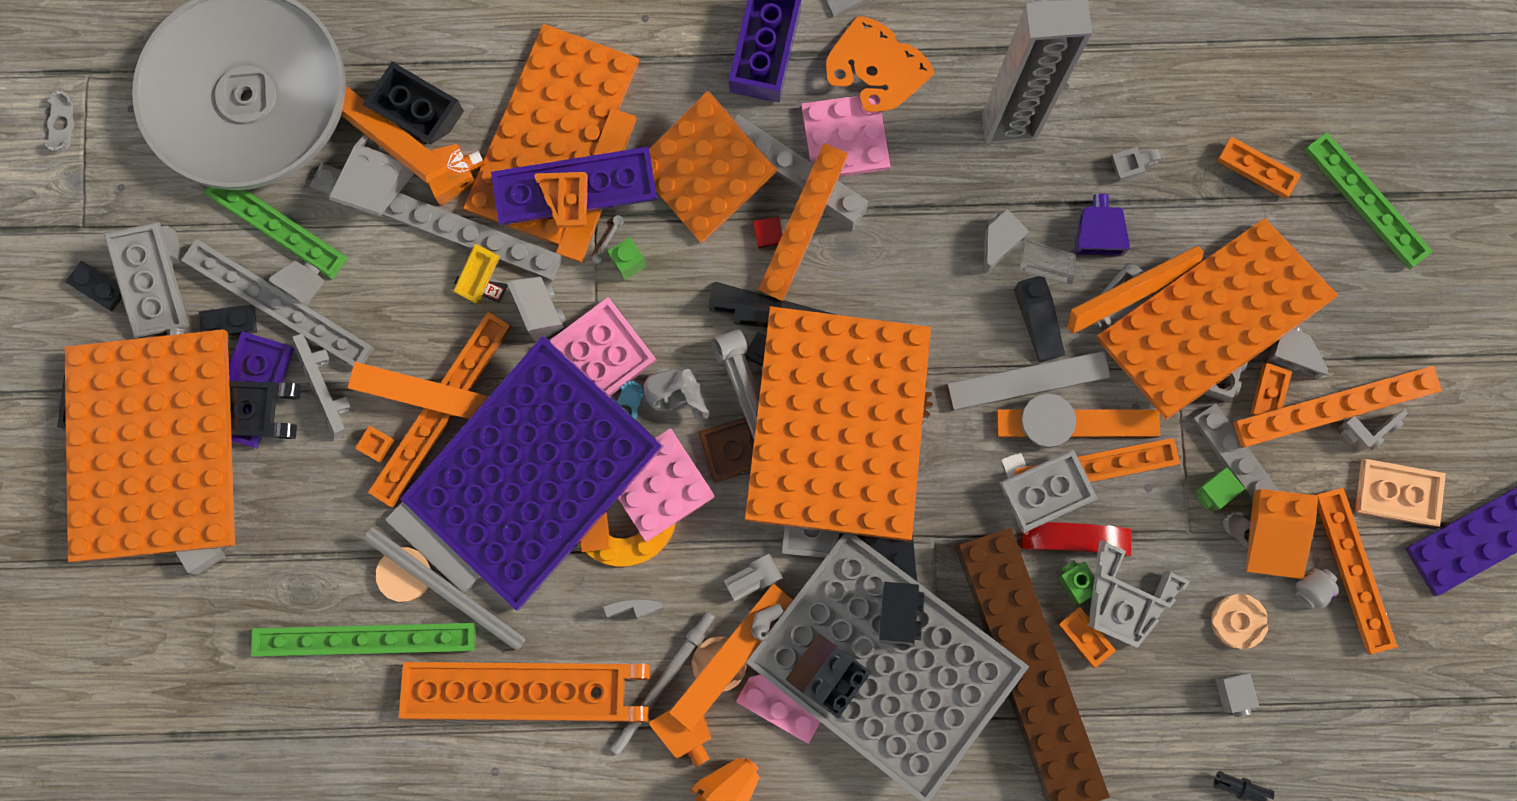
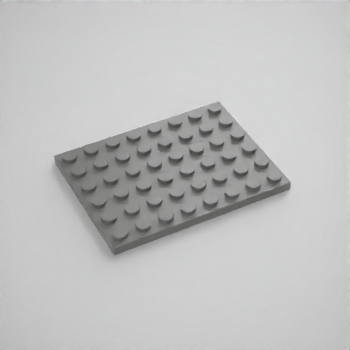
M846 533L843 534L769 631V637L760 643L746 662L920 801H930L1029 668L1027 664L857 536ZM884 581L918 584L920 592H925L924 612H918L917 621H922L921 641L916 640L915 647L883 644L879 641ZM818 633L871 671V674L839 719L785 680Z

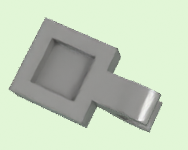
M1138 147L1118 152L1111 156L1118 181L1143 175L1146 172L1145 167L1156 165L1158 160L1161 159L1158 149L1140 154Z

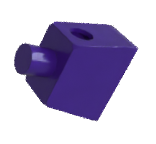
M1108 194L1093 195V207H1085L1080 214L1074 255L1124 256L1130 249L1123 209L1120 207H1109Z

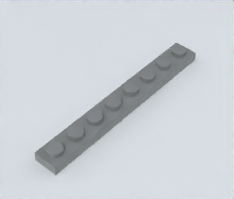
M195 239L181 259L185 264L299 334L303 333L304 337L351 366L354 365V362L364 364L374 350V347L198 239Z

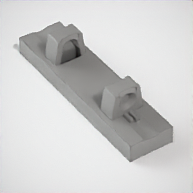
M303 333L293 336V348L333 440L344 437L345 428L339 415L350 411V404L347 397L332 401L318 368L329 364L330 359L326 349L311 353Z

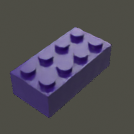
M747 0L729 76L730 93L780 103L801 12L802 0Z

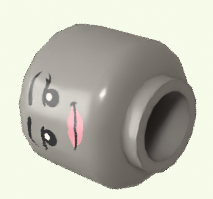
M1311 568L1304 575V578L1296 583V597L1303 605L1310 609H1323L1339 593L1336 584L1337 578L1327 569Z

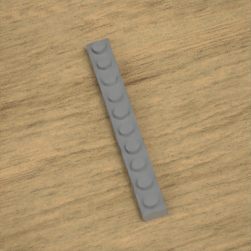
M320 163L310 187L330 196L342 171ZM398 193L381 215L469 250L473 249L474 244H479L500 255V262L552 282L563 259L562 255L401 193Z

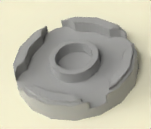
M1050 393L1038 395L1030 400L1022 411V430L1026 437L1037 446L1044 448L1058 447L1069 440L1075 431V411L1070 403L1059 395Z

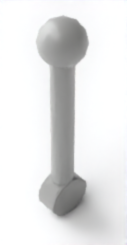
M617 215L613 218L614 224L598 252L591 257L593 263L598 264L601 262V255L616 229L624 223L621 216Z

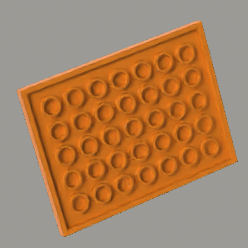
M770 306L745 521L894 540H912L931 327Z
M214 330L65 346L68 562L76 563L235 546L228 332L225 330Z

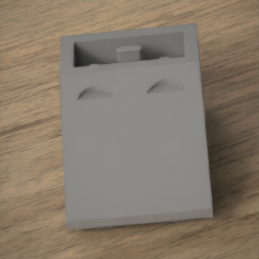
M364 134L353 147L329 196V200L365 211L369 214L381 216L413 176V172Z

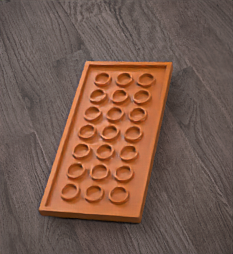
M543 24L483 161L485 165L481 166L463 209L468 213L499 224L491 176L492 171L592 156L611 108L620 110L638 67L639 58ZM554 217L503 225L559 246L565 228L557 226Z
M1264 218L1097 336V341L1160 414L1168 420L1334 301L1338 294L1271 223Z

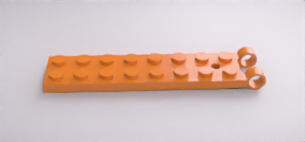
M403 662L399 719L648 722L649 707L624 706L625 679H650V665ZM596 687L600 688L601 696L593 698L591 691Z

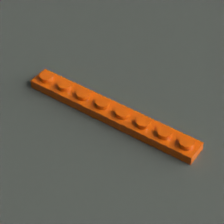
M487 312L440 384L470 391L512 327ZM424 408L368 493L393 508L454 415Z
M1430 366L1233 422L1240 446L1244 448L1441 392L1442 389L1434 366Z

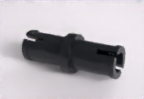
M1218 771L1216 777L1220 778V780L1214 778L1213 786L1215 789L1234 794L1239 800L1268 801V798L1274 800V790L1255 785L1250 779L1244 777L1239 779L1222 771Z

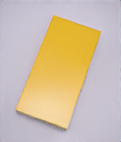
M474 244L453 292L476 304L479 303L500 255L479 244Z

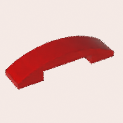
M1047 522L1022 533L1021 549L1098 553L1099 542L1103 540L1125 550L1124 556H1131L1132 529L1094 524Z

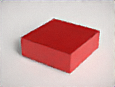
M779 217L753 221L758 249L779 244L783 235Z

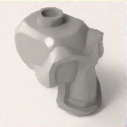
M660 369L655 374L650 375L645 381L644 396L647 403L654 409L671 411L678 407H691L696 419H707L709 417V411L706 409L700 394V384L697 383L690 369Z

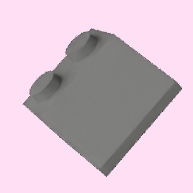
M541 277L513 280L507 283L525 326L535 342L542 336L549 338L565 329L562 322L567 320L561 307L555 308L552 299L556 295L550 282L545 284Z

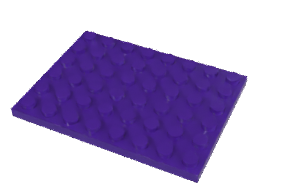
M542 336L401 497V500L517 611L524 606L660 452L664 445L549 339Z

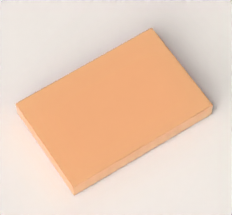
M1362 459L1355 513L1440 527L1446 473Z

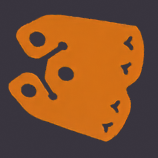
M863 16L855 18L831 50L826 60L827 80L833 86H849L853 83L854 78L851 65L848 64L849 60L854 61L856 75L865 83L871 86H888L886 91L873 88H865L861 91L862 107L868 112L893 110L935 74L929 60L918 49L909 44L898 43L895 34L888 27L876 20ZM862 23H865L866 25H871L872 27H868L865 29ZM880 31L888 38H880ZM905 51H907L910 55H914V57L907 58ZM920 63L923 64V68L927 69V71L919 69ZM874 66L877 69V74L875 76L868 75L866 72L867 67ZM841 69L845 72L846 76L843 79H838L835 77L834 72ZM871 95L878 96L880 98L879 104H871L869 97Z

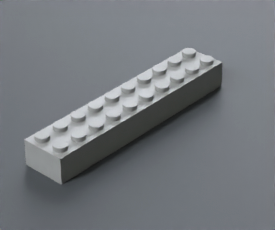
M1033 0L1030 3H1026L982 113L985 144L1037 140L1092 35L1088 0Z

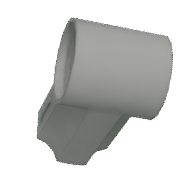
M770 554L759 558L749 564L748 568L724 580L734 601L760 588L762 590L783 578Z

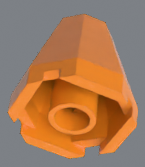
M739 757L696 782L689 792L691 795L696 792L699 796L695 799L696 801H750L760 778L757 774L758 767L749 758L743 760Z

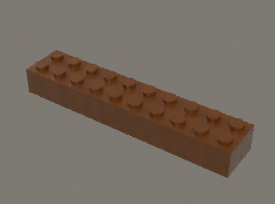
M1010 527L958 545L955 549L986 634L1029 666L1008 697L1045 800L1102 801L1110 798L1012 528Z

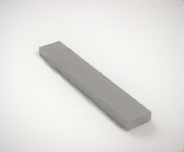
M1103 351L947 384L952 410L956 411L1105 380L1111 376Z

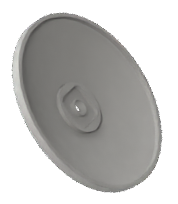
M191 0L172 12L161 22L146 42L134 73L132 90L133 108L137 124L147 144L172 170L188 180L203 186L223 190H247L270 185L287 178L307 165L322 150L339 122L346 94V78L341 54L330 32L315 14L298 1ZM251 90L253 92L249 100L241 101V95L244 91Z

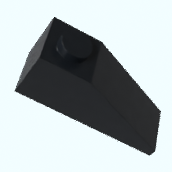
M1042 274L1019 281L1013 290L1038 362L1043 363L1065 356L1055 306L1045 275Z

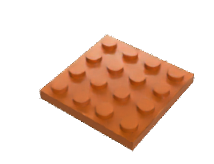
M708 91L649 149L656 192L699 242L702 243L778 171Z

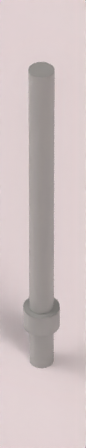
M706 611L694 629H690L686 635L687 640L640 706L649 707L650 712L695 646H699L705 638L703 635L716 618L715 616ZM628 722L610 750L619 756L641 723Z

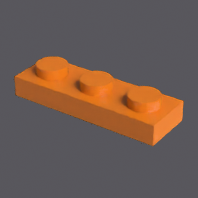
M1232 136L1217 159L1218 163L1285 200L1290 196L1301 174Z

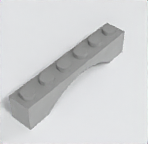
M737 115L734 120L778 169L775 174L802 192L814 164L740 115ZM837 181L824 211L832 219L853 231L867 211L869 201Z

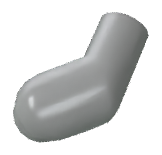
M779 604L755 614L751 626V633L755 639L763 641L769 637L770 623L779 619L783 614Z

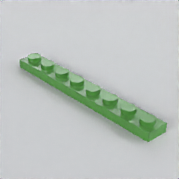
M476 623L252 628L251 656L475 651Z

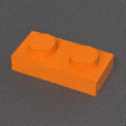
M1269 363L1262 365L1250 411L1251 416L1283 408L1292 374L1291 370Z
M1078 607L1057 625L1091 667L1096 668L1116 650L1100 631L1088 626L1089 617L1081 607Z

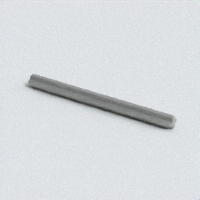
M370 528L364 536L366 542L514 650H519L524 644L525 638L382 533L375 528Z

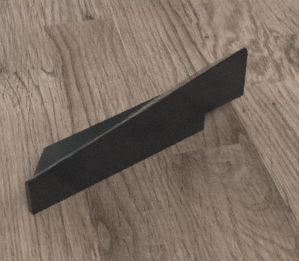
M719 282L713 283L709 299L710 311L735 314L734 323L737 325L767 328L770 306L833 314L793 302L781 301L771 296Z

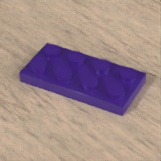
M242 331L229 364V381L282 383L293 356L294 348ZM246 405L244 407V413H251L252 406ZM231 436V441L258 449L262 437Z

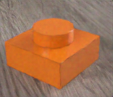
M369 425L355 449L381 463L393 444L394 439Z

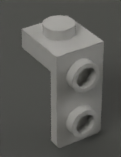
M1402 410L1393 414L1372 433L1355 416L1344 420L1337 428L1341 431L1342 438L1347 443L1353 445L1358 451L1367 448L1373 450L1384 441L1382 438L1384 434L1388 431L1393 433L1404 424L1402 419L1408 413Z

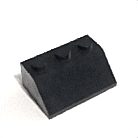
M394 62L390 63L363 103L368 109L430 145L450 133L464 112L458 99Z

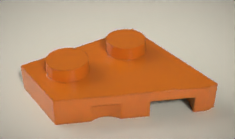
M585 172L535 174V179L544 193L547 205L552 210L557 226L560 228L586 227L588 175Z

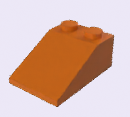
M1267 489L1253 490L1246 572L1299 579L1304 578L1316 524L1318 495Z

